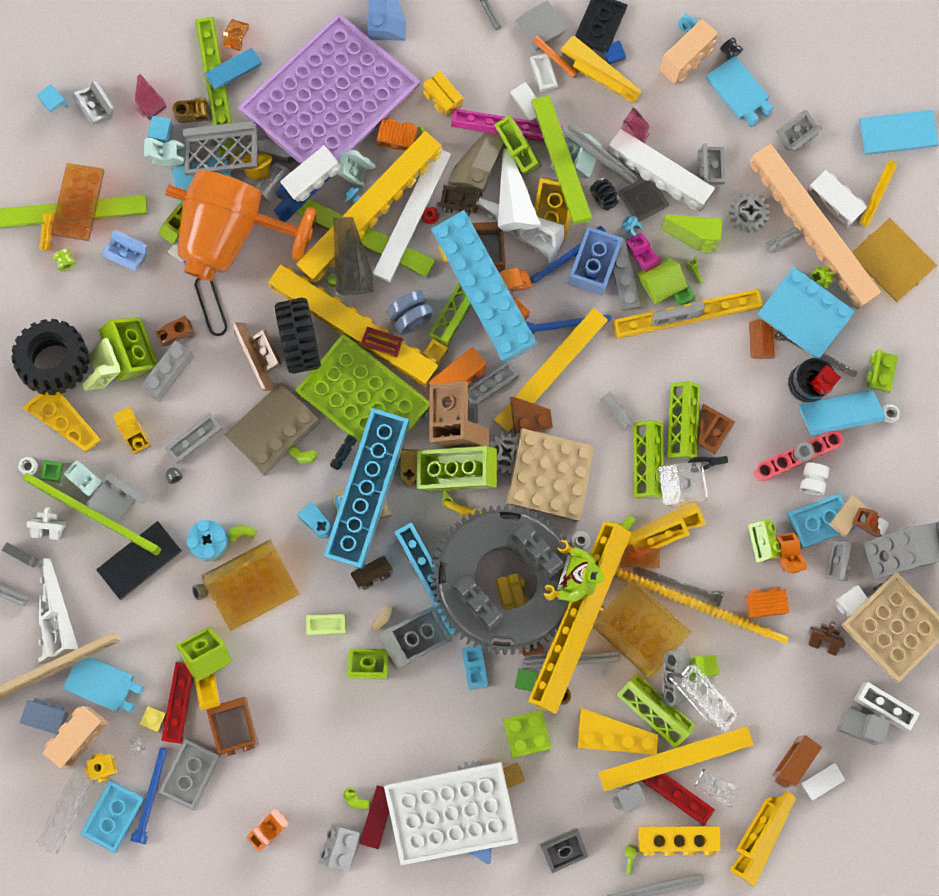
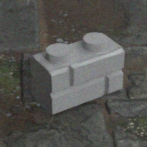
M637 783L614 792L615 797L612 798L616 809L623 811L631 810L635 806L646 802L644 793Z

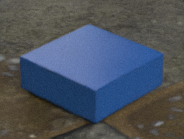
M620 41L611 43L608 52L604 51L606 60L610 65L626 59Z

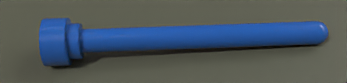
M601 225L596 228L598 230L606 232ZM581 243L533 275L530 281L532 283L538 282L578 254Z
M603 315L606 319H608L607 322H610L612 320L611 315ZM584 318L535 325L530 323V321L526 323L532 334H535V332L576 327Z
M160 748L139 826L138 829H135V833H132L130 841L146 844L147 842L146 827L167 754L166 748Z

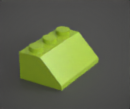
M141 317L112 319L98 329L102 340L108 338L113 347L116 360L120 365L121 372L116 376L117 381L132 380L151 373L158 364Z

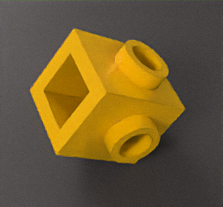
M103 753L92 755L91 760L86 761L85 772L87 777L91 778V781L97 780L98 783L110 780L109 776L118 774L113 754L103 756Z

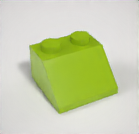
M210 626L175 645L188 670L197 681L232 663L226 644Z

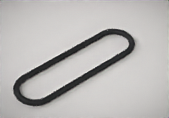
M197 278L195 280L194 286L209 331L214 336H221L225 334V332L227 331V322L224 317L213 281H210V284L225 326L223 332L221 333H215L211 328L207 313L205 311L197 287V283L200 280V278Z

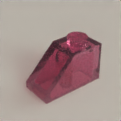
M139 74L137 76L135 94L136 110L142 117L146 116L150 121L152 116L158 115L166 108V104L146 79Z
M633 107L623 121L621 129L643 143L646 142L650 135L648 133L649 124L637 109Z

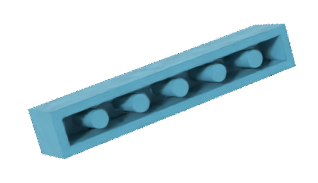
M411 522L396 530L395 536L436 608L440 603L433 602V599L438 596L437 594H431L436 587L430 586L431 583L435 582V580L430 579V576L436 574L430 570L436 566L432 564L433 560ZM442 608L436 609L438 614L443 611ZM446 615L440 616L442 621L446 619ZM450 621L444 623L450 636H453L456 628L448 629L451 624Z

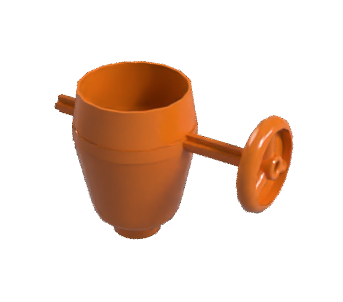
M197 170L187 190L168 185L165 194L166 196L183 201L177 253L182 260L187 262L184 272L207 281H213L216 272L224 273L230 269L251 233L254 224L295 237L292 259L300 261L311 241L317 211L313 207L307 208L299 226L258 214L262 193L257 188L227 175L207 170Z

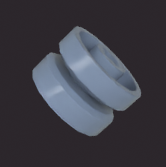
M416 290L402 296L386 310L390 320L396 321L395 328L399 335H406L421 328L435 316L432 307L425 304L426 297L421 290Z

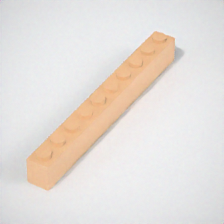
M772 144L755 153L750 160L751 168L761 176L762 183L772 191L773 198L783 206L784 213L792 218L794 226L803 233L806 243L814 248L818 259L829 267L828 272H834L833 276L837 279L840 289L848 294L852 305L861 309L877 298L881 293L879 288Z

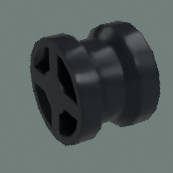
M732 37L723 43L720 50L730 60L735 55L737 57L743 51V48L737 45L736 39Z

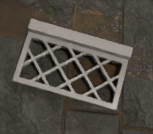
M253 121L183 129V137L185 138V174L187 176L195 175L197 170L225 172L257 168V135H260V129ZM246 137H252V142L247 148L241 144ZM229 139H234L236 142L228 150L224 144ZM211 141L218 142L219 144L212 151L206 148ZM199 143L201 145L199 149L192 153L191 144ZM240 145L245 150L237 158L233 151ZM223 147L227 152L219 159L215 154ZM206 149L210 154L201 161L198 156ZM249 153L251 155V163L244 164L241 160ZM232 155L236 160L231 165L226 166L224 161ZM212 157L218 160L214 167L206 165ZM197 159L201 164L196 169H191V163Z

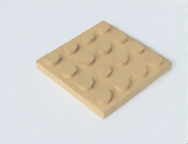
M523 428L520 429L506 504L574 521H581L594 446Z
M897 571L841 624L896 683H899L939 643V615Z

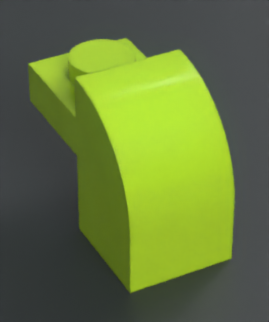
M702 655L690 658L689 679L719 675L716 655L704 657Z

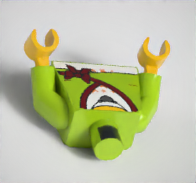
M561 540L560 542L566 545V548L563 550L557 549L560 553H570L571 556H567L557 591H555L552 585H546L545 589L552 592L550 594L544 593V596L548 600L559 597L558 600L577 602L586 595H591L595 592L597 583L604 581V574L601 572V568L595 565L596 561L588 552L576 547L573 549L565 540Z

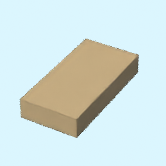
M851 495L829 525L844 537L854 526L853 521L858 509H866L867 507L855 496Z

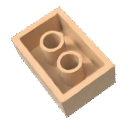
M701 19L664 54L659 71L673 84L684 81L692 68L695 70L701 64V60L704 57L707 58L713 53L718 33Z
M87 706L76 708L71 715L73 718L68 723L65 722L58 729L59 734L56 738H51L44 747L46 749L43 754L60 769H70L109 723L93 708Z

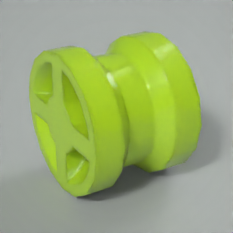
M70 249L60 250L52 256L54 261L58 263L57 268L59 271L69 270L76 265L75 260L71 258L72 253Z

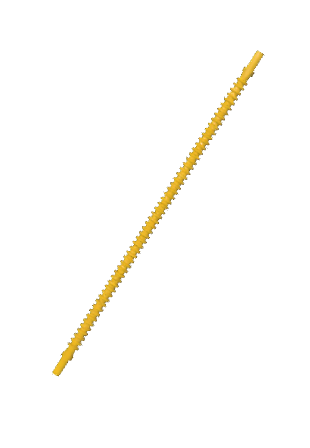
M444 500L446 508L456 511L463 516H468V513H471L473 517L475 516L474 512L476 509L471 510L465 505L461 506L456 503L452 505L451 501ZM616 569L614 575L617 576V579L620 577L622 581L627 580V583L632 582V585L637 584V587L647 588L649 592L652 590L654 594L658 592L659 596L662 594L664 598L674 599V602L679 601L680 604L684 603L685 606L690 605L691 609L695 607L696 611L700 609L701 613L705 611L706 615L711 614V617L716 616V619L722 618V621L732 622L733 626L737 624L738 628L742 626L743 630L747 628L748 632L753 631L754 634L759 633L765 638L769 637L784 644L788 641L787 636L772 631L771 628L762 627L759 623L754 624V621L749 622L748 618L744 620L743 616L739 618L738 614L734 616L733 612L728 613V610L722 611V608L717 609V606L707 605L706 601L702 603L701 599L697 601L696 597L693 599L690 595L687 597L685 593L680 594V591L675 592V589L665 588L664 584L660 586L659 582L655 584L653 580L650 582L648 578L645 580L643 576L638 577V574L628 573V570Z

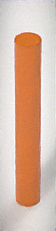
M538 36L532 40L572 78L578 73Z

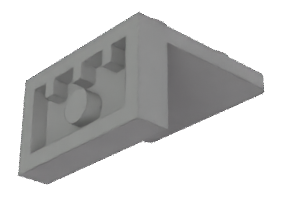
M108 473L87 502V505L118 523L131 503L138 501L143 504L147 498L113 474Z

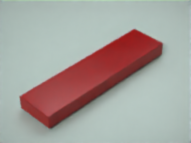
M175 662L161 741L182 744L194 679L185 663Z
M665 773L640 780L703 826H705L715 811L713 807Z

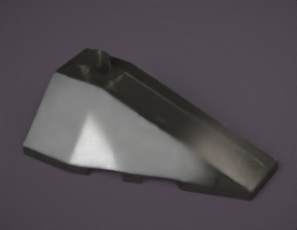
M333 217L336 294L361 295L373 292V273L353 217Z

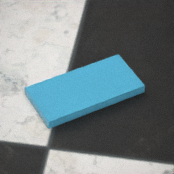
M933 110L859 119L865 155L937 147L939 145Z
M873 390L799 404V411L810 435L885 421V414Z

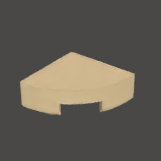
M386 605L381 610L371 628L377 631L388 622L392 612L390 606Z

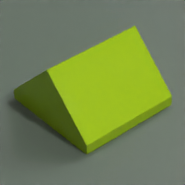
M670 257L661 260V264L647 272L642 270L636 274L655 305L688 287L680 264Z
M349 649L347 678L355 680H388L389 655L386 649Z

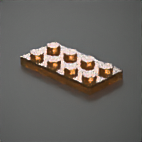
M66 163L51 230L52 236L83 241L90 240L105 172L103 168Z

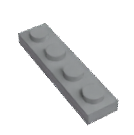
M622 235L618 236L623 238L612 272L622 311L640 308L641 303L625 237Z

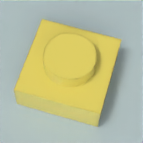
M147 706L140 725L159 732L166 713Z

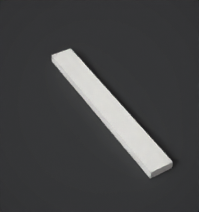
M442 150L441 157L436 162L432 161L428 165L429 169L426 173L420 175L377 263L373 276L389 283L391 282L451 158V153Z

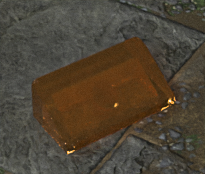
M760 319L750 322L751 358L773 359V327Z
M625 548L620 560V567L660 568V548Z

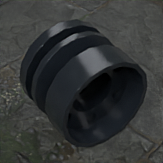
M821 358L805 360L795 367L788 377L790 393L795 399L807 403L824 397V394H819L815 391L814 386L807 383L806 380L808 379V381L812 382L826 365L832 369L833 367Z

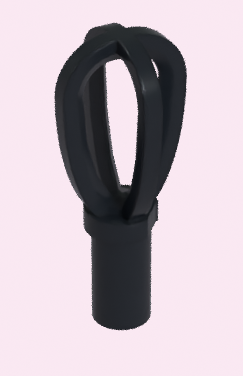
M727 456L716 458L694 457L687 462V466L690 472L696 473L715 465L728 463ZM709 462V464L697 468L691 466V463Z

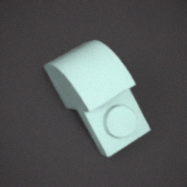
M146 138L144 157L151 159L152 164L158 166L185 164V144L176 140L162 143L153 138Z
M78 460L64 473L70 481L90 497L102 483L96 475Z

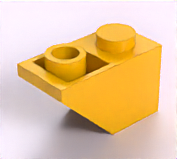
M130 406L113 414L116 425L133 455L151 446Z

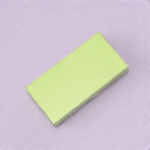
M345 614L306 615V635L346 634Z

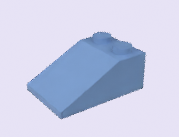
M587 226L567 284L603 296L623 238Z

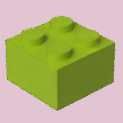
M542 710L503 719L512 759L552 749Z

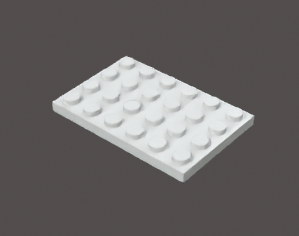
M502 762L384 786L401 865L519 842Z

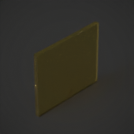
M891 218L884 222L875 232L868 235V238L852 252L865 271L896 302L915 285L917 286L937 266Z

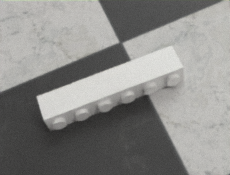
M620 129L608 147L607 153L624 164L625 167L640 174L644 180L651 181L660 190L670 193L674 199L681 200L692 210L700 212L715 189L622 129Z

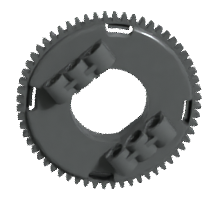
M491 505L488 512L483 507L481 514L478 510H475L474 517L471 513H468L469 520L462 517L461 521L463 524L457 521L455 523L457 529L451 526L450 531L452 534L445 533V537L448 540L441 539L440 542L444 546H437V550L441 553L435 552L434 557L438 558V560L432 561V564L436 565V567H432L430 571L436 574L430 576V579L435 580L430 586L436 587V589L431 594H437L438 596L433 599V602L440 603L436 606V609L442 608L443 610L439 616L446 615V619L443 622H451L448 629L455 627L454 635L459 632L462 634L460 640L467 637L466 644L473 641V648L480 644V651L488 647V653L495 649L496 655L499 654L500 650H503V655H506L508 650H510L511 655H514L515 649L518 650L519 654H522L523 648H525L526 652L530 651V646L534 650L537 649V642L540 646H543V639L550 642L549 635L555 638L556 632L554 630L558 631L569 601L558 600L559 597H555L553 600L546 599L544 593L550 594L552 591H547L545 586L552 585L555 591H557L567 556H571L570 553H560L557 548L562 550L566 548V545L560 541L566 540L567 537L561 538L559 536L562 532L561 530L558 532L554 531L557 525L549 526L551 520L546 521V523L543 522V515L538 519L536 518L537 512L530 515V509H528L524 513L523 507L516 511L515 505L512 506L511 510H508V505H505L503 510H501L500 505H497L496 510ZM501 517L517 518L518 520H516V519H505V518H501ZM497 550L516 552L534 571V593L525 605L515 609L497 608L494 602L490 601L481 590V587L476 585L475 572L477 565L487 554ZM442 562H444L447 565L446 581L444 583H442L444 566L441 565ZM494 638L511 639L514 642L513 645L510 642L494 641L493 644L491 643Z

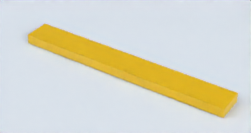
M759 289L703 300L701 302L704 303L705 309L701 316L655 327L652 325L651 319L656 311L615 319L612 322L616 338L621 339L760 309L763 307ZM692 303L684 304V307L690 306Z
M593 308L515 397L534 404L608 319ZM510 402L494 419L507 433L513 428Z
M748 726L603 770L598 772L605 792L744 749L754 744Z

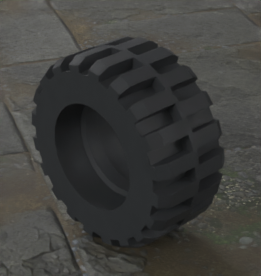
M301 297L278 302L274 307L288 372L296 374L318 369L321 366L307 299Z
M43 319L40 320L41 323L36 324L34 322L30 324V328H24L21 331L22 335L16 337V345H13L11 350L13 353L11 356L12 363L14 364L13 367L22 382L30 390H37L38 394L45 395L46 392L49 395H56V392L63 394L66 392V389L71 388L72 390L76 387L75 383L77 381L80 383L84 379L82 374L87 373V364L90 363L89 351L81 334L78 333L74 326H70L65 321L59 323L58 319H51V321ZM54 345L67 348L65 359L56 367L41 369L34 366L37 355L43 349Z

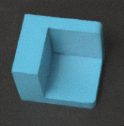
M52 84L36 94L40 102L50 112L61 104L65 109L68 107L64 98Z
M152 116L147 137L162 143L170 141L173 130L171 119Z

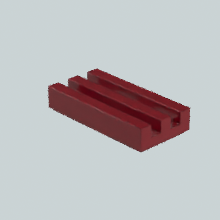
M367 326L361 346L397 358L403 338ZM369 333L390 339L398 343L397 345H395L393 343L369 336ZM366 340L393 348L395 351L366 342Z

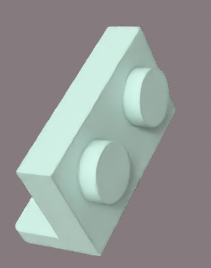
M349 150L348 152L340 153L339 163L342 167L339 168L337 174L356 187H364L366 170L375 169L376 165L370 159L363 157L359 151Z

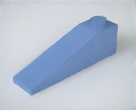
M369 0V38L371 40L405 41L406 21L399 0Z

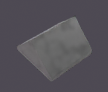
M573 828L539 844L552 873L588 857L578 828Z

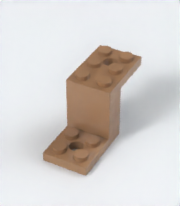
M458 381L430 385V443L446 449L489 447V429L468 421V382ZM448 398H451L452 404L446 408L445 402Z

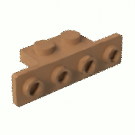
M234 322L232 324L234 334L239 339L242 351L249 360L250 369L255 373L258 386L263 391H272L274 386L267 372L276 368L282 362L267 330H262L251 337L245 323Z

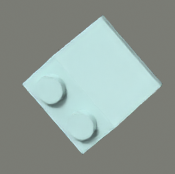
M563 134L578 178H589L597 159ZM584 134L586 137H588L590 140L596 143L599 147H602V144H600L590 134ZM551 161V164H550L549 167H550L551 169H554L553 164H552V161Z

